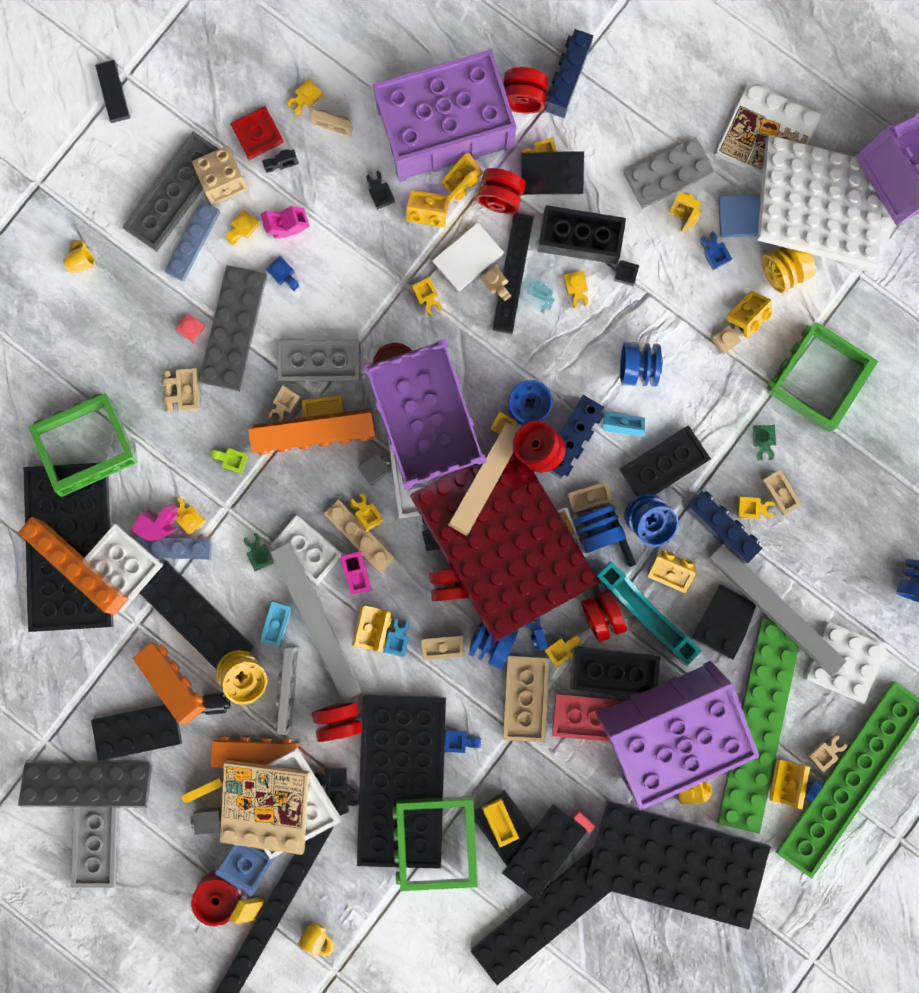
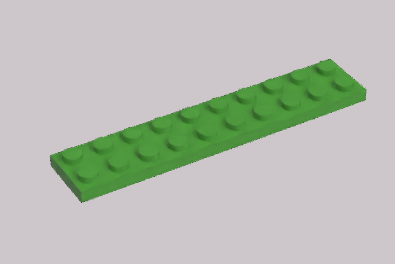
M760 619L741 707L759 757L727 772L717 819L718 824L760 834L799 649V646L773 621Z
M896 681L890 683L822 782L823 786L813 802L809 801L775 852L811 879L919 723V698Z

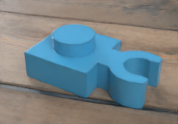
M396 618L393 621V629L395 631L394 633L388 632L383 653L404 657L409 637L403 634L409 628V622H405L404 628H399L397 625L398 619Z

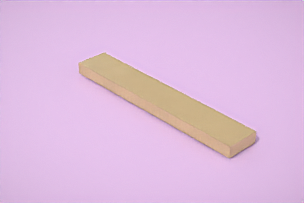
M506 422L486 457L487 462L482 464L448 524L450 527L466 536L468 535L513 454V439L519 429Z

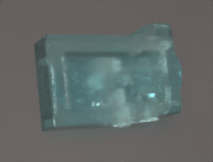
M541 281L531 282L528 293L545 301L540 311L545 313L546 309H551L555 298H553L554 291Z

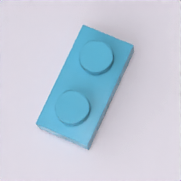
M604 412L603 431L631 436H644V417Z
M271 602L260 642L281 647L293 607Z

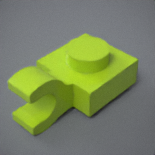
M230 448L227 449L226 453L212 449L210 457L222 461V468L242 474L248 454Z

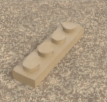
M339 499L324 512L325 516L359 551L362 550L366 559L380 573L395 560L390 552L369 531L365 532L357 518Z

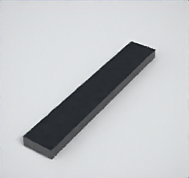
M515 213L513 216L503 275L508 280V283L504 286L511 297L504 301L499 296L493 331L513 334L534 216Z

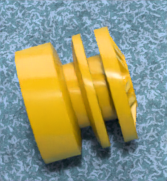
M781 246L780 250L774 249L770 253L763 255L761 259L762 268L767 280L779 293H784L790 288H794L797 283H803L816 274L815 263L810 253Z
M236 650L229 652L222 657L217 665V680L227 698L237 704L252 703L264 693L267 685L266 673L255 656L248 651Z

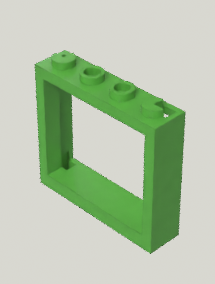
M814 322L811 326L807 325L801 332L802 339L791 348L790 352L792 355L780 365L779 369L781 372L778 377L775 375L768 384L770 389L767 393L826 431L831 432L837 428L879 361L818 322ZM812 336L817 337L861 365L828 419L779 389Z
M106 393L94 395L86 402L76 403L70 409L58 411L53 416L37 420L33 425L28 426L52 487L61 497L139 463L113 402ZM105 407L124 453L59 481L41 434Z
M473 796L397 800L396 806H393V819H397V828H394V841H398V849L395 850V863H399V871H396V885H400V891L478 887ZM465 807L469 878L407 881L404 810Z

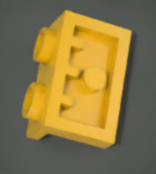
M411 189L406 209V221L445 227L450 204L447 199L448 196Z
M751 290L727 314V321L743 328L744 337L749 338L758 331L760 325L765 320L771 317L773 312L772 300Z
M658 549L647 577L686 593L696 574V565L687 558L681 559L675 556L669 550L663 551Z

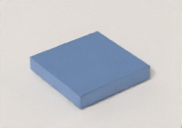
M760 195L719 196L720 237L758 236Z
M233 845L218 867L215 875L252 896L274 859H270L268 855L257 848Z

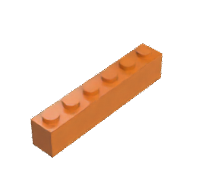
M372 408L252 424L249 426L248 432L252 453L258 452L259 455L271 453L272 450L287 452L294 447L308 449L311 445L316 444L324 447L331 445V442L339 441L340 444L352 442V439H360V441L371 440L375 436V425Z
M31 517L18 532L103 612L116 615L129 598L44 521Z

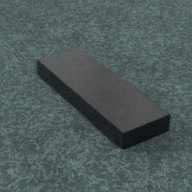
M115 60L96 64L95 67L109 121L115 123L130 119Z

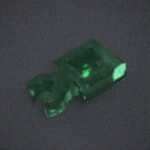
M754 425L752 427L753 446L760 447V450L757 452V460H763L762 455L764 452L768 454V460H773L774 452L770 449V446L776 445L775 425Z
M254 533L255 542L250 543L249 539L245 537L244 543L252 550L246 554L254 571L257 572L274 564V560L267 545L260 546L261 538L259 534Z

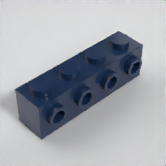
M575 29L573 35L568 36L565 48L568 49L566 54H561L558 63L561 68L559 72L555 71L551 82L554 84L552 90H548L545 102L548 103L546 112L565 118L589 54L594 35Z
M585 395L581 397L559 434L565 442V455L557 468L550 471L551 474L560 479L564 475L568 477L574 467L571 465L574 457L576 459L580 457L584 450L581 447L585 440L589 442L594 433L591 430L595 423L599 425L605 414L602 413L604 406Z
M697 492L683 508L744 564L749 563L763 549L759 545L760 541L754 535H748L744 531L745 527L738 520L734 521L729 517V511L723 506L719 507L714 502L715 498L709 492Z

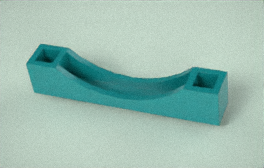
M612 561L608 562L596 574L600 583L606 589H609L612 595L683 665L688 666L702 652L695 643L671 623L635 587Z

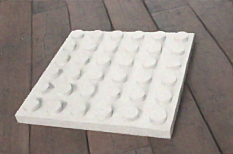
M769 135L765 143L757 241L876 269L879 266L881 200L856 157Z

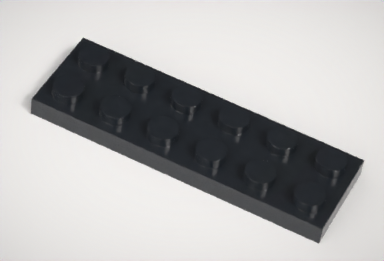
M168 561L163 563L160 570L139 592L215 669H217V665L222 657L229 652L236 650L250 652L255 647Z

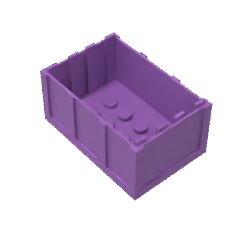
M492 49L372 84L378 115H381L395 161L399 182L426 172L440 171L443 167L456 164L467 153L474 160H477L479 157L504 149L506 151L514 149L516 124Z
M918 112L907 121L894 127L891 125L885 128L855 155L896 226L919 214Z
M446 339L374 364L363 366L376 400L378 412L381 414L392 453L395 455L405 490L412 488L414 484L476 463L480 465L487 462L485 455L480 450L473 429L475 425L472 417L468 414L459 387L461 383L459 377L455 375L447 351L448 344Z
M711 660L704 663L702 667L679 677L674 676L668 679L669 681L641 694L636 693L630 696V699L605 710L602 708L595 712L607 734L623 773L621 774L622 779L640 810L759 757L733 684Z

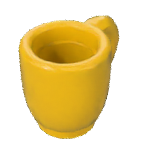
M76 240L70 246L69 254L63 259V263L70 273H79L93 267L95 260L90 250L86 247L83 240Z
M314 922L306 927L297 943L300 948L313 955L328 956L334 949L332 939L326 935L327 929ZM325 939H326V940H327L326 948H325L324 950H321L322 945H323V943H324V941H325Z

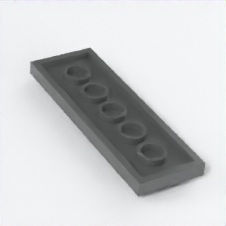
M192 131L122 228L157 252L203 190L192 161L219 148Z
M229 265L226 266L199 378L200 383L240 392L267 279L266 273Z
M25 763L18 806L147 808L152 765L122 763Z

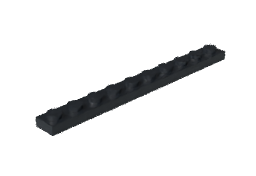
M334 826L306 840L302 855L294 854L215 993H239Z

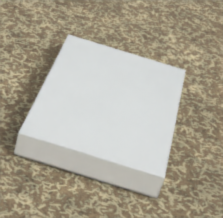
M477 223L432 260V263L456 291L460 292L504 255V251L483 227Z
M297 514L270 545L275 550L291 543L307 578L316 585L323 580L339 561L340 556L344 555V553Z

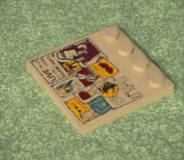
M226 760L223 774L220 843L302 855L305 849L309 771Z

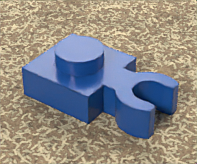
M712 231L709 234L711 241H707L702 236L700 243L702 246L707 247L708 250L704 252V255L712 270H715L731 262L732 257L723 242L717 244V235Z
M817 780L813 783L809 781L806 787L805 799L813 802L823 784Z

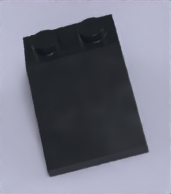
M584 151L521 153V178L526 182L523 195L583 194Z
M720 584L691 639L727 659L734 660L743 643L756 605L747 598Z

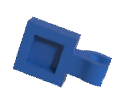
M281 256L266 268V271L279 285L286 282L293 291L300 287L298 282L291 276L295 271Z
M539 617L534 624L529 623L526 626L533 629L534 635H531L534 648L538 647L542 651L548 649V645Z
M446 730L444 752L466 753V747H481V738H468L467 731Z

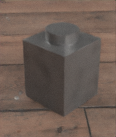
M377 453L360 465L358 469L372 486L391 472L388 468L391 464L384 455L380 457Z
M222 807L196 810L193 816H191V828L194 829V834L220 833Z

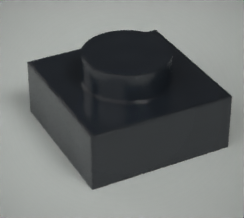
M620 260L614 281L634 286L639 265Z

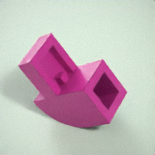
M290 206L280 213L264 211L260 214L266 233L273 234L275 239L298 234L310 227L305 209L301 207Z
M174 503L166 505L159 516L151 510L145 511L139 515L131 531L148 541L162 539L175 531L176 528L171 524L176 520L178 516L176 513L180 507Z
M362 550L341 555L340 559L351 595L370 591L371 585Z

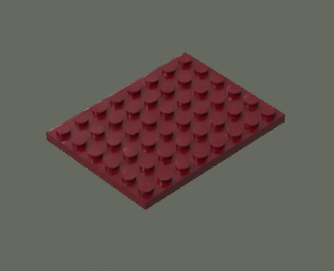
M514 452L467 536L448 524L482 464L478 465L476 463L459 469L410 495L494 643L600 583L535 473L516 458Z

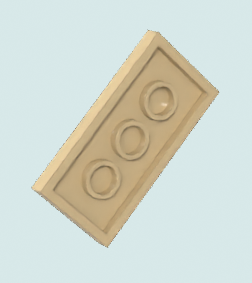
M508 655L503 740L545 742L549 658Z

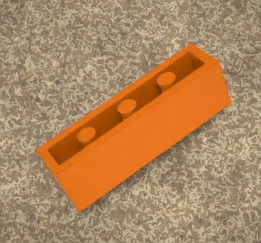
M151 642L132 659L176 721L187 725L206 709L202 703L204 700L198 692L192 690L190 687L192 685L191 681L179 672L180 666L177 662L168 657L169 651L162 644L159 645Z
M218 736V739L212 741L211 767L224 768L226 760L266 765L295 748L299 749V742H294V738H281V741H273L272 737H261L260 740H252V737L242 736L239 737V740H231V736Z

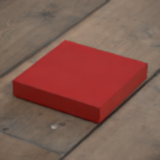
M266 106L230 123L249 160L285 143Z

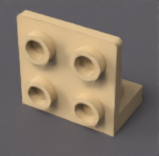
M229 146L220 148L192 161L204 192L212 206L249 190Z

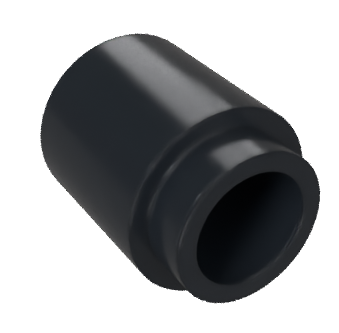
M224 692L204 694V697H202L204 701L202 703L206 709L200 714H225L227 709L231 707V700L227 698Z

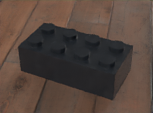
M545 205L537 252L617 264L621 255L626 218Z
M575 646L570 688L572 690L632 696L636 693L641 694L658 686L660 656Z

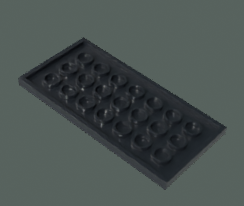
M99 463L53 465L59 481ZM44 466L23 467L25 524L31 517L44 521L85 558L110 530L109 477H105L61 497L54 491ZM26 541L28 632L114 627L113 614L103 612Z
M363 695L357 866L399 867V863H395V850L398 849V841H394V828H397V819H393V806H396L397 800L443 798L446 697ZM443 808L404 810L406 868L441 869Z
M607 800L585 878V884L749 930L771 846Z

